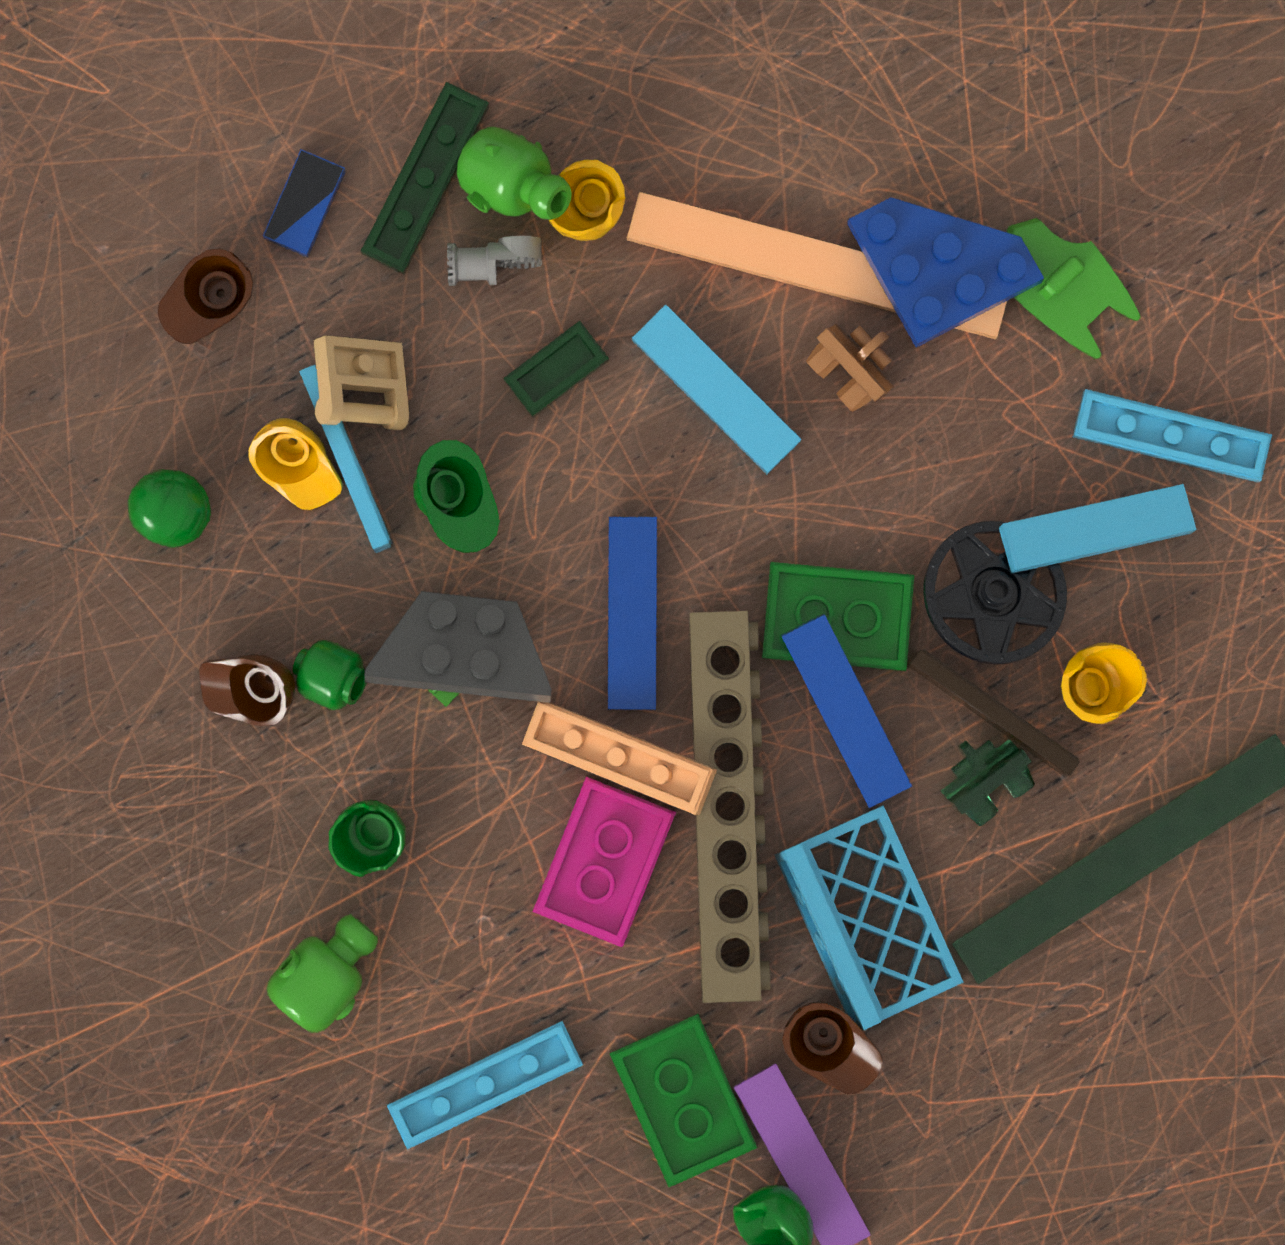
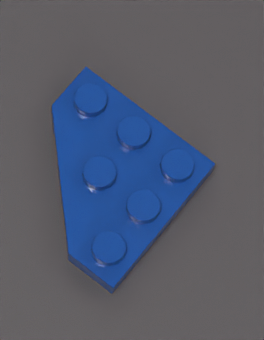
M892 197L848 219V227L916 348L1041 284L1044 280L1023 239L1014 234Z

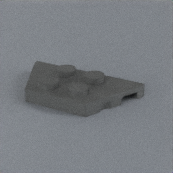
M421 591L368 664L364 675L365 683L551 703L552 689L519 605L514 601Z

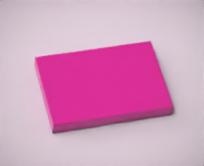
M586 777L532 912L623 947L676 812Z

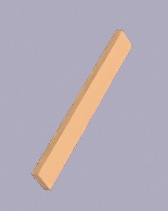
M639 192L627 241L896 313L862 251ZM1007 301L961 324L955 329L997 339Z

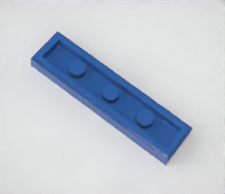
M609 517L608 710H656L657 517Z
M823 613L782 634L781 637L868 807L871 808L912 787L825 614Z

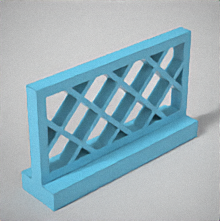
M884 805L774 854L843 1009L862 1030H866L881 1023L882 1020L963 983ZM874 820L877 821L884 837L878 855L854 846L860 827ZM851 831L847 843L836 839V837ZM825 842L844 849L836 874L818 868L810 849ZM888 849L890 850L894 861L885 858ZM851 852L875 861L867 887L843 878ZM883 865L898 870L903 878L904 884L898 899L874 890ZM823 878L833 881L830 891ZM840 884L864 893L855 919L839 913L834 900ZM908 893L910 894L914 905L906 903ZM871 897L895 906L887 931L863 922ZM903 909L919 915L924 928L918 943L894 934ZM843 922L853 926L850 935ZM860 929L884 938L875 963L860 958L855 950L854 944ZM928 938H930L935 950L926 947ZM891 941L915 950L907 976L883 967ZM923 953L940 960L947 979L934 985L914 979ZM864 967L873 970L870 979L868 978L864 970ZM880 973L904 982L898 1001L884 1008L881 1007L874 992ZM912 985L923 989L908 996Z

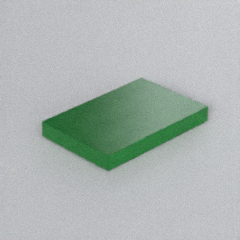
M770 562L762 659L794 661L781 635L824 613L851 667L906 671L914 575Z
M698 1013L609 1053L668 1187H672L757 1148Z

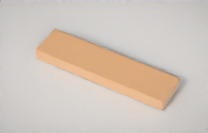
M537 703L522 745L694 815L701 814L717 772L715 768L553 703Z

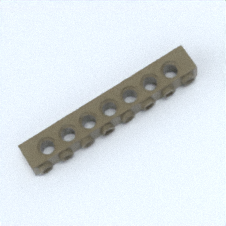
M748 611L689 613L693 755L695 761L717 769L701 814L696 815L702 1002L762 1001L761 990H770L769 961H760V942L769 941L768 913L758 912V893H767L766 864H757L756 844H765L764 815H755L754 796H763L764 789L763 767H753V747H762L761 718H752L751 699H760L759 670H750L749 651H758V623L748 622ZM720 648L731 649L738 657V668L735 672L728 675L719 674L711 665L712 654ZM730 696L738 702L740 715L736 721L722 723L715 718L712 707L714 701L719 697ZM731 744L739 749L742 755V762L737 770L725 772L717 767L714 761V754L719 746ZM726 792L737 794L742 799L744 805L741 816L733 821L721 818L716 811L718 797ZM726 841H736L745 850V860L736 869H727L718 861V849ZM730 889L741 891L747 900L746 910L736 918L726 917L719 907L720 897ZM732 938L742 939L748 946V957L739 966H729L721 958L723 944Z

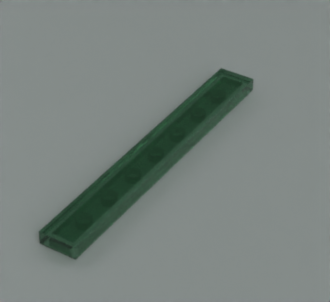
M1276 734L1269 736L953 941L951 945L975 982L980 984L1284 787L1285 747Z

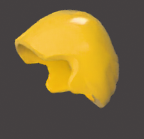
M598 160L575 161L559 174L570 185L572 192L570 204L560 217L549 220V222L563 236L579 241L599 239L616 225L623 212L625 203L624 186L614 168Z
M1097 643L1078 651L1069 660L1062 676L1061 688L1066 706L1081 720L1104 724L1113 721L1128 710L1145 691L1147 675L1144 667L1141 666L1142 662L1132 650L1113 643Z

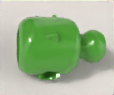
M487 127L479 130L467 141L458 158V182L461 188L468 194L466 198L469 202L484 213H488L490 209H493L500 214L516 217L529 213L532 210L539 218L552 220L560 217L570 204L572 196L570 185L563 177L551 174L550 161L543 152L541 144L539 142L534 144L526 140L524 136H519L510 130L500 127Z
M352 914L344 916L337 922L335 935L328 943L319 937L310 936L300 942L294 950L291 949L290 955L270 977L266 988L267 995L284 1014L303 1029L311 1033H319L327 1029L335 1020L345 1018L353 1009L354 997L362 985V975L354 965L362 956L369 955L375 950L378 944V936Z

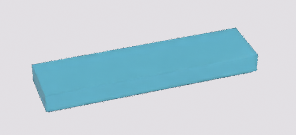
M666 304L632 337V341L767 475L801 442L802 439Z
M313 365L299 372L315 408L316 402L319 399L317 370L316 366ZM341 421L338 425H322L373 550L378 553L392 547V540L343 422Z
M1085 389L1073 437L1259 483L1262 480L1272 434Z
M1184 484L1008 522L999 527L1011 574L1192 534L1197 530Z
M562 1020L387 1104V1108L408 1150L582 1066L583 1063Z

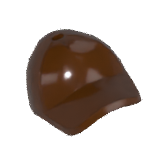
M210 249L196 256L185 266L159 302L158 317L163 328L174 340L182 344L196 343L213 333L223 325L231 322L247 305L253 291L252 274L249 268L234 253L224 249ZM219 291H225L224 297H218Z
M249 654L236 658L208 660L199 667L204 704L213 713L252 725L268 726L277 724L290 710L295 697L296 682L289 668L278 660L264 655Z
M810 1002L797 1009L784 1028L782 1041L785 1053L792 1062L803 1072L845 1094H856L863 1091L880 1073L883 1064V1057L880 1051L854 1019L840 1008L827 1002ZM820 1029H827L828 1034L822 1035Z

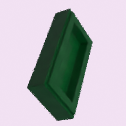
M578 321L503 379L532 418H534L608 362L609 358L581 321Z

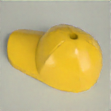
M279 418L267 423L253 438L248 451L249 461L254 470L266 483L298 508L303 510L318 508L330 502L341 493L343 488L342 481L326 455L324 444L310 428L301 422L290 418Z

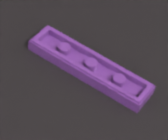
M774 1063L733 1086L788 1187L800 1197L805 1208L808 1210L813 1222V1232L821 1245H854L871 1235L777 1064Z

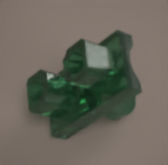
M1010 739L998 748L988 740L976 750L964 740L957 746L964 759L951 768L957 779L940 792L961 814L965 813L977 825L982 826L996 816L998 808L988 796L992 791L1003 785L1008 794L1016 798L1034 787V780L1027 767L1032 761L1025 751L1019 749Z

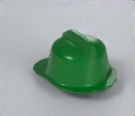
M442 440L429 446L420 458L413 484L414 499L418 508L428 517L437 537L448 547L463 553L478 552L488 547L497 536L500 520L498 508L479 456L470 446L457 440Z

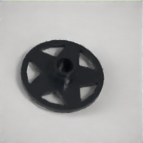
M1002 521L973 523L951 534L931 557L923 584L924 604L928 617L944 642L953 650L971 660L998 665L1021 661L1042 649L1059 629L1064 618L1067 603L1066 581L1060 563L1046 566L1053 580L1054 602L1030 584L1037 568L1011 574L1006 552L996 556L975 536L977 534L989 533L1000 534L999 527L1007 523ZM951 549L961 579L935 593L939 566ZM943 619L973 620L979 649L958 638ZM1015 624L1046 628L1031 644L1015 651L1007 652Z

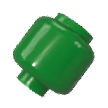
M330 640L317 641L309 650L306 648L302 649L298 653L292 668L293 675L297 676L296 688L303 698L330 710H340L347 704H355L361 697L367 684L365 683V669L361 656L357 652Z

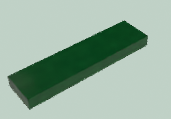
M448 82L445 83L361 249V254L403 275L405 274L457 171L460 153L467 141L476 134L489 108V102Z

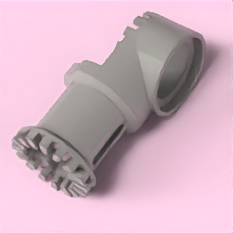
M502 237L498 239V242H488L487 247L457 248L455 243L447 244L449 286H456L458 281L487 280L489 285H497V267H509V269L517 267V269H521V264H524V268L528 269L530 263L531 268L542 265L540 237Z

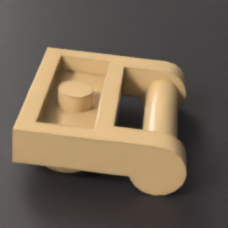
M326 335L314 340L319 399L315 406V416L318 423L322 425H338L341 421L382 424L387 430H403L407 426L409 406L402 343ZM342 390L384 393L385 404L343 402Z

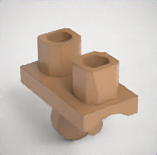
M834 324L831 328H826L817 337L820 343L814 348L806 362L823 379L831 374L840 364L853 378L837 392V395L850 411L854 412L872 400L876 402L894 388L868 359L870 357L881 370L887 367L892 360L880 347L890 337L882 330L874 338H871L859 326L850 336L862 348L860 350L837 324Z

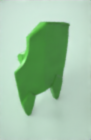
M1037 218L1008 226L1007 233L1020 236L1023 239L1044 277L1041 284L1014 298L1033 316L1069 344L1085 354L1098 359L1101 357V352L1087 328L1096 317L1109 306L1131 320L1137 321L1140 319V314L1128 291L1092 241L1086 243L1065 241L1053 234Z

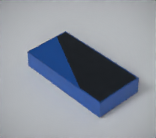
M301 149L265 229L263 238L308 257L346 169Z

